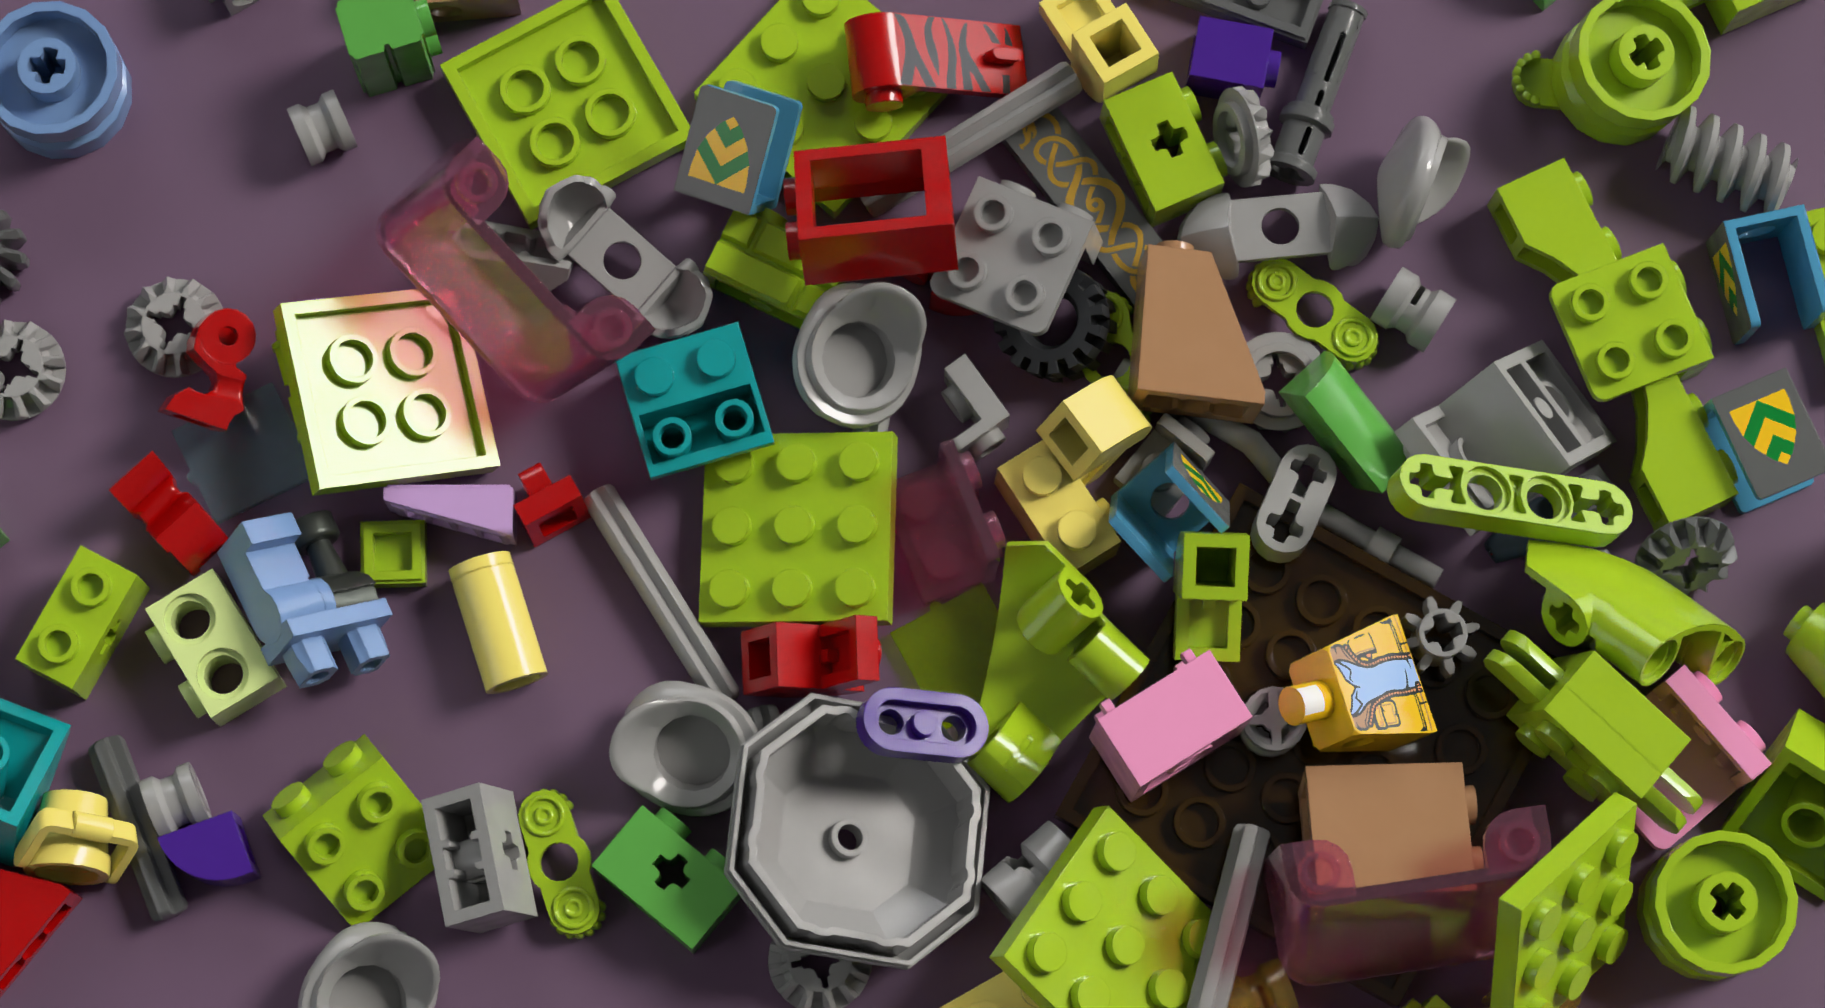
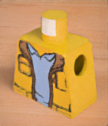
M1398 614L1380 620L1291 663L1289 674L1293 686L1285 687L1279 695L1278 705L1283 719L1292 726L1306 723L1313 746L1320 752L1390 751L1437 732Z

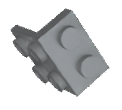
M978 176L955 226L959 270L934 272L930 285L935 295L939 298L1030 335L1040 336L1049 329L1079 261L1082 260L1093 265L1102 247L1103 240L1093 221V217L1084 210L1062 202L1056 207L1036 199L1034 192L1015 182L1002 180L998 184Z

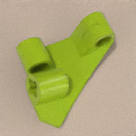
M1528 540L1525 573L1546 588L1541 614L1544 625L1557 642L1565 646L1575 647L1593 637L1596 640V652L1642 686H1649L1659 680L1674 661L1681 666L1686 665L1692 673L1700 671L1717 685L1725 680L1740 662L1746 645L1743 637L1731 626L1653 572L1623 558L1595 549L1561 542Z
M1010 541L1005 546L999 610L987 675L980 701V706L988 719L989 732L983 747L968 758L969 761L967 762L1007 803L1016 799L1035 781L1050 761L1062 740L1105 698L1113 700L1119 696L1142 673L1150 661L1102 614L1103 604L1097 590L1048 541Z

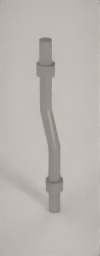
M1124 358L1114 374L1115 378L1123 376L1130 366L1129 359ZM1169 414V415H1170L1171 417H1173L1176 421H1178V419H1179L1181 416H1183V415ZM1184 416L1196 423L1207 433L1243 452L1267 482L1271 483L1282 459L1259 432L1241 422ZM1298 479L1292 493L1303 497L1307 488ZM1326 503L1317 523L1318 526L1434 589L1444 569L1400 545L1402 538L1380 526L1375 531Z

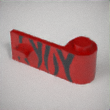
M895 12L863 14L851 18L844 23L852 99L858 103L865 104L866 110L870 112L897 110L903 107V99L919 91L1003 98L1027 83L1020 25Z

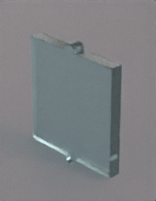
M272 382L243 396L244 410L234 416L226 431L215 432L189 422L171 431L190 469V472L187 474V480L192 485H198L217 525L309 481L302 446L298 443L296 437L298 433L295 422L291 421Z

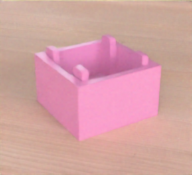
M1190 648L1181 653L1180 658L1182 661L1173 667V673L1116 708L1109 698L1100 703L1099 707L1102 711L1094 716L1096 723L1089 739L1130 803L1240 735L1253 716L1210 650L1196 658Z

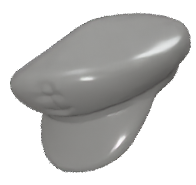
M1427 116L1414 117L1404 126L1378 170L1377 200L1382 242L1388 248L1400 249L1406 241L1411 240L1418 223L1427 220L1446 206L1456 193L1469 162L1471 148L1468 142L1460 138H1447L1441 135L1437 124Z
M886 282L839 284L825 291L816 300L798 332L792 356V369L796 388L801 398L816 415L841 427L852 429L866 428L888 419L903 405L917 377L922 355V343L927 326L925 312L919 300L906 289Z
M662 681L645 688L626 708L625 715L617 724L611 738L609 747L610 763L621 781L631 786L636 792L652 803L681 815L693 817L712 816L731 809L738 748L743 742L756 734L758 730L750 715L737 702L725 694L688 682Z
M381 922L358 923L343 929L334 936L317 956L302 983L298 1008H435L440 982L439 965L429 948L414 937L408 936L406 932L399 931L395 926Z

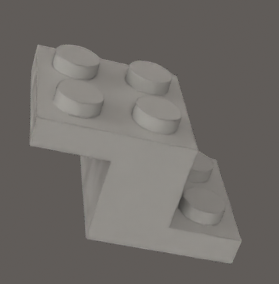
M1543 340L1494 361L1441 404L1411 418L1394 432L1404 445L1403 452L1406 459L1415 454H1429L1566 475L1575 467L1598 456L1617 441ZM1450 482L1443 489H1449ZM1476 483L1467 484L1468 496L1476 506L1485 510L1494 509L1493 496L1489 490ZM1528 492L1527 502L1529 503L1540 494ZM1464 528L1470 537L1481 531Z

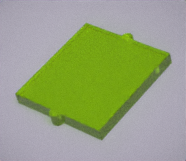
M983 583L944 604L937 601L933 602L930 605L929 612L890 632L891 638L920 690L962 694L972 698L980 705L998 616V610ZM942 722L946 730L954 727L950 723Z

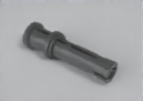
M1350 0L1330 1L1329 11L1310 57L1309 65L1296 100L1288 102L1287 106L1282 108L1279 116L1283 126L1274 148V155L1270 158V176L1285 183L1307 187L1314 184L1318 174L1314 164L1323 139L1330 138L1335 125L1330 111L1347 70L1348 62L1362 24L1368 15L1366 9Z

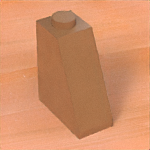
M1166 240L1159 242L1157 245L1148 244L1137 270L1128 396L1141 411L1252 424L1265 404V389L1212 252L1194 250V246L1190 243L1178 240Z

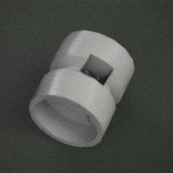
M1049 820L1021 843L1022 856L1018 860L1006 856L981 878L982 888L1011 924H1013L1071 841Z

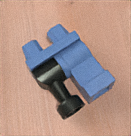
M328 510L315 511L296 520L292 512L242 521L217 552L256 635L265 643L261 651L268 666L286 663L300 689L319 685L330 679L338 670L331 652L341 650L350 673L354 674V676L376 671L390 656L381 627L393 615L386 598H378L374 587L376 582L370 575L359 571L348 572L332 545L337 541L340 531L332 516V512ZM308 555L315 578L308 579L309 574L301 556Z

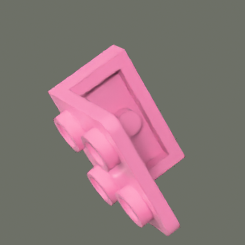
M1683 665L1668 676L1645 697L1691 738V741L1670 764L1669 768L1701 796L1703 804L1693 815L1681 811L1687 823L1677 834L1670 833L1659 827L1637 807L1635 829L1652 848L1659 851L1670 848L1738 788L1753 781L1772 764L1762 753L1766 750V746L1759 734L1742 720L1736 723L1719 704L1723 698L1715 684L1700 671L1692 673L1686 665Z

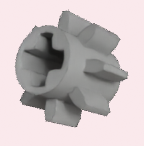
M1432 596L1427 597L1422 607L1425 616L1423 619L1414 614L1406 613L1400 621L1406 629L1412 631L1410 638L1406 640L1410 652L1419 661L1416 665L1418 675L1423 673L1429 666H1439L1441 675L1448 679L1455 672V665L1452 659L1454 656L1464 662H1471L1476 657V651L1466 645L1468 637L1480 628V625L1473 622L1465 623L1464 619L1459 615L1462 608L1461 601H1456L1449 609H1438ZM1434 624L1438 633H1450L1452 641L1443 649V652L1438 642L1428 643L1425 639V635L1434 627Z

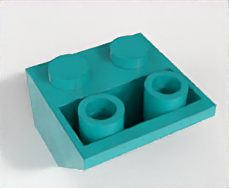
M738 322L615 357L619 378L651 480L775 445Z

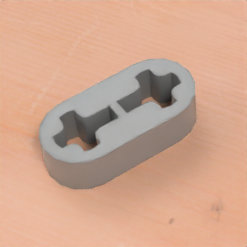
M1310 444L1297 445L1286 453L1275 471L1253 521L1250 533L1252 545L1258 554L1268 561L1284 563L1299 557L1314 533L1337 476L1334 460L1322 448ZM1304 464L1315 469L1312 477L1315 481L1309 485L1303 497H1300L1292 492L1298 480L1296 472ZM1284 510L1295 514L1289 527V533L1292 536H1288L1284 543H1280L1273 539L1275 529L1272 526L1277 524Z

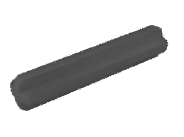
M121 735L100 739L89 747L88 754L104 796L108 801L113 819L132 823L136 827L138 850L130 864L150 916L154 921H163L176 917L187 909L188 902L173 863L166 856L158 842L157 837L159 835L146 809L139 786L140 777L126 741Z

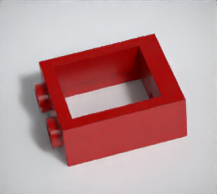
M946 135L793 151L795 177L783 178L787 216L797 215V221L785 223L789 261L801 260L805 286L959 270ZM925 191L926 215L816 227L815 202Z

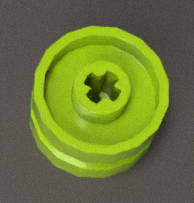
M1602 0L1564 36L1553 57L1551 84L1560 110L1577 130L1599 142L1626 146L1651 139L1699 98L1710 76L1711 49L1702 24L1688 7L1678 0Z
M1717 830L1692 837L1676 845L1652 863L1639 887L1637 918L1644 942L1663 965L1686 978L1714 982L1758 969L1784 949L1796 926L1798 895L1789 868L1773 848L1749 834ZM1714 898L1722 905V915L1719 918L1712 912L1716 905Z

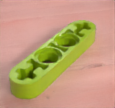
M1415 454L1407 458L1390 477L1387 485L1389 501L1395 510L1404 517L1415 521L1588 547H1605L1612 543L1628 528L1632 522L1633 515L1630 500L1625 493L1617 486L1604 481L1429 454ZM1414 477L1418 478L1420 486L1411 484L1410 481ZM1450 482L1449 489H1443ZM1476 483L1489 490L1493 496L1494 509L1485 510L1476 506L1468 496L1467 484ZM1421 488L1433 492L1428 497L1422 496ZM1528 492H1536L1548 499L1553 508V519H1544L1532 512L1527 502ZM1592 505L1597 506V512L1587 510ZM1572 513H1577V514L1571 519ZM1601 516L1608 518L1609 522L1603 524Z

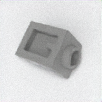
M964 354L944 368V383L948 388L941 392L951 411L962 423L970 418L974 422L973 426L950 442V453L957 463L970 454L975 461H978L997 449L1006 440L1002 432L1009 427L1010 419L1008 411L966 354Z
M1165 413L1157 422L1153 432L1114 477L1113 483L1119 488L1124 486L1173 442L1179 446L1203 473L1215 454L1207 445L1210 442V438L1202 428L1190 419L1181 416L1176 421L1169 414ZM1164 483L1154 490L1151 503L1159 515L1166 517L1185 494L1175 483Z

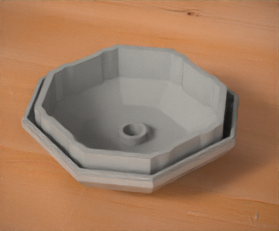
M810 693L743 742L738 748L724 875L779 949L908 970L979 914L990 787L967 764L969 759L959 763H941L884 757L873 753L862 743L856 729L857 713L864 702ZM884 715L879 716V726L882 731L894 735L897 727L894 718ZM941 725L944 737L954 741L944 726ZM840 829L849 830L854 834L856 838L854 850H848L841 846L838 840Z

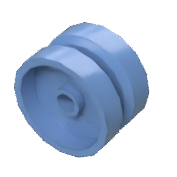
M62 1L32 2L8 13L0 21V123L6 132L27 151L50 159L80 158L104 147L123 127L132 105V77L106 27L87 10Z

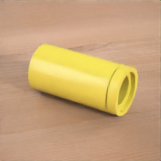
M497 551L465 560L450 568L448 571L486 693L497 694L511 691L548 675L510 552Z

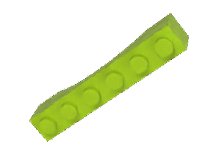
M1565 158L1497 188L1487 204L1514 259L1542 272L1556 283L1622 259L1621 249L1616 237L1608 227H1600L1590 208L1593 205V197L1585 178L1578 171L1572 173ZM1677 374L1631 392L1636 422L1635 454L1629 482L1654 531L1675 520L1687 517H1702L1725 506L1739 494L1734 485L1738 483V475L1732 460L1724 450H1716L1705 429L1709 426V420L1704 406L1694 393L1687 395Z

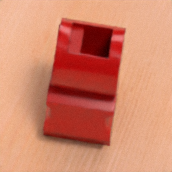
M224 308L209 313L194 326L187 342L186 353L209 376L211 381L210 388L204 394L190 387L182 389L167 397L157 412L215 432L227 430L234 416L244 410L243 388L247 375L237 368L236 364L250 355L256 342L254 324L246 314L237 309Z
M153 450L109 489V492L135 519L143 521L146 525V531L167 553L170 552L193 577L201 572L199 568L213 557L228 539L227 535L189 492H181L178 489L176 479Z

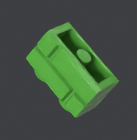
M427 0L338 1L337 8H335L350 59L364 93L366 92L369 97L396 90L399 82L409 86L433 79L435 68L431 57L443 54Z

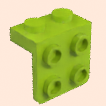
M1664 243L1559 282L1549 293V301L1590 395L1598 402H1607L1676 374L1682 382L1699 375L1714 359L1709 332L1703 321L1696 317L1686 295L1687 287L1684 276L1677 263L1670 259Z
M365 734L355 742L346 741L334 748L324 759L321 769L303 783L295 782L285 787L273 799L272 808L262 815L280 842L351 926L372 920L434 870L422 804Z

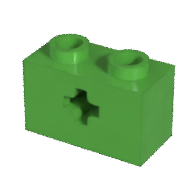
M642 805L591 866L595 873L691 953L695 954L741 899V896L724 875L725 857L711 848L706 856H703L685 841L692 831L664 807H661L654 815ZM680 860L686 863L683 873L688 883L683 889L673 883L667 886L665 890L658 887L661 884L662 878L657 867L662 862L671 867L677 865Z

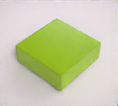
M425 520L360 522L361 572L370 575L376 582L375 588L427 587V524Z

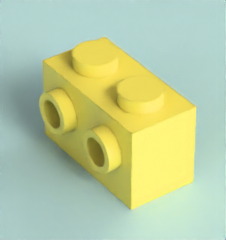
M1041 440L999 466L996 471L994 484L1031 541H1048L1082 575H1085L1114 557L1120 546L1121 540L1117 536L1118 532L1108 522L1110 504L1103 497L1095 502L1082 480L1088 477V473L1073 481L1046 443Z

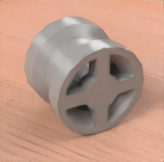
M333 89L322 93L319 101L307 107L296 104L286 108L311 166L323 162L326 153L339 148L347 152L358 147Z
M1271 686L1260 689L1245 704L1253 717L1240 733V738L1250 751L1259 756L1273 758L1284 755L1300 741L1306 730V723L1297 726L1287 725L1288 723L1281 716L1278 700L1281 691L1284 689L1282 687ZM1256 726H1263L1267 731H1269V732H1270L1271 739L1269 738V733H1267L1266 731H1264V729H1263L1262 727H1256Z
M189 761L176 766L173 774L168 777L158 779L150 776L139 781L146 809L159 837L179 830L180 827L190 823L195 824L212 818L203 788Z

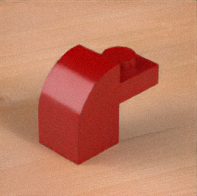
M853 615L821 625L773 622L741 632L743 695L801 698L808 696L810 693L840 696L864 692L865 684L880 681L879 665L882 657V648L878 639L877 616Z

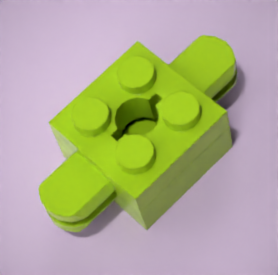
M1509 630L1500 641L1506 653L1493 649L1483 662L1485 667L1520 698L1506 714L1519 727L1515 733L1519 741L1541 758H1546L1550 755L1567 771L1563 776L1567 785L1584 799L1593 802L1597 798L1602 802L1616 792L1636 802L1637 807L1662 829L1673 834L1679 833L1687 823L1681 811L1693 815L1703 804L1701 796L1669 768L1670 764L1691 741V738L1595 650L1556 657L1552 660L1528 637L1515 630Z

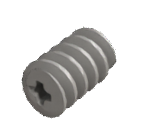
M1692 105L1676 117L1655 168L1657 170L1665 161L1669 162V182L1676 184L1689 170L1694 172L1693 192L1699 194L1713 180L1717 182L1716 201L1723 203L1736 189L1741 191L1740 211L1746 213L1758 199L1764 201L1763 213L1779 210L1791 185L1799 158H1796L1790 164L1791 147L1789 144L1780 142L1766 155L1767 136L1762 133H1756L1743 145L1744 129L1742 125L1734 123L1722 136H1719L1720 117L1711 113L1697 127V110Z

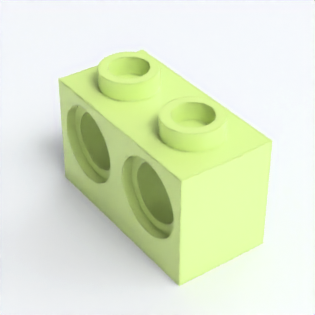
M213 568L145 608L155 625L145 631L164 664L174 659L177 661L187 678L185 682L178 685V688L197 718L208 713L210 718L221 727L287 687L275 666H268L261 651L263 646L223 580ZM193 610L209 612V627L202 636L195 639H184L180 636L179 625L187 613ZM228 663L241 665L243 678L240 685L234 691L226 694H219L213 691L212 677L219 667Z

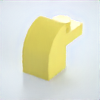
M1043 0L1039 2L1040 15L1071 61V67L1078 76L1082 88L1096 102L1102 103L1103 100L1118 94L1157 71L1159 52L1127 3L1115 8L1111 0Z
M1109 375L1063 400L1036 429V432L1073 481L1088 473V477L1082 480L1083 484L1087 486L1098 479L1126 449L1143 440L1151 431L1152 426L1113 375Z

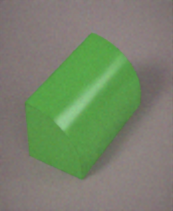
M1323 351L1278 393L1323 450L1329 453L1335 465L1354 488L1383 493L1387 489L1390 477L1406 460L1403 452L1404 445L1332 352Z

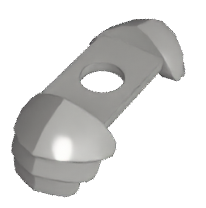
M573 175L546 189L539 206L538 226L548 251L558 261H561L566 256L571 258L634 314L630 324L635 329L659 338L673 339L689 335L703 326L713 298L708 278L699 271L696 263L690 258H686L679 265L675 266L610 209L611 204L616 198V193L611 188L601 185L595 178L590 176ZM626 243L638 252L640 267L633 277L617 279L607 272L603 259L606 250L611 245Z
M1319 184V192L1231 200L1229 193H1219L1198 203L1186 214L1179 227L1177 240L1190 243L1194 246V250L1212 252L1220 276L1225 280H1233L1238 277L1239 263L1327 255L1329 267L1332 270H1339L1346 266H1355L1367 256L1376 238L1379 217L1371 204L1352 189L1335 184ZM1272 211H1285L1295 218L1298 224V234L1293 241L1280 245L1270 242L1264 236L1262 220Z

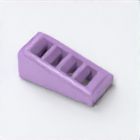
M387 485V487H384L383 500L390 512L415 520H425L426 523L502 544L517 545V512L513 505L518 503V498L513 487L510 485Z

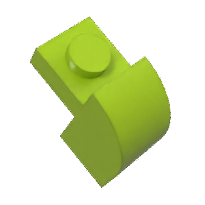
M1180 531L1176 548L1173 592L1175 593L1174 660H1181V653L1190 648L1196 658L1210 650L1217 661L1240 662L1242 601H1247L1250 535L1247 533Z

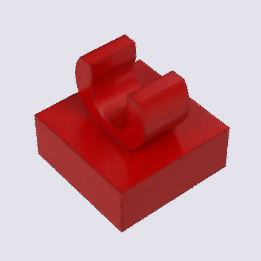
M540 462L518 474L528 497L513 506L535 548L591 518L584 499L571 475L552 484Z

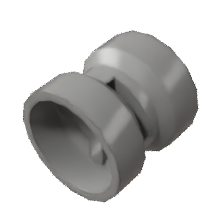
M1402 267L1371 316L1370 321L1385 330L1396 328L1405 334L1408 344L1424 353L1457 299L1441 289L1430 291L1421 285L1418 275Z

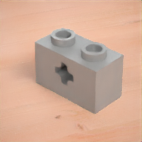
M478 782L421 800L445 927L484 933L538 917L513 791Z

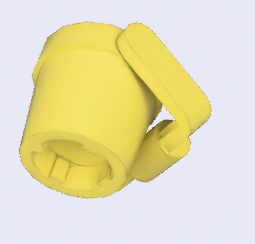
M51 790L42 795L38 813L15 849L14 865L23 867V871L28 876L63 885H94L103 882L116 884L138 850L136 827L132 823L108 817V801L99 794L81 790ZM108 843L118 844L110 856L108 854Z

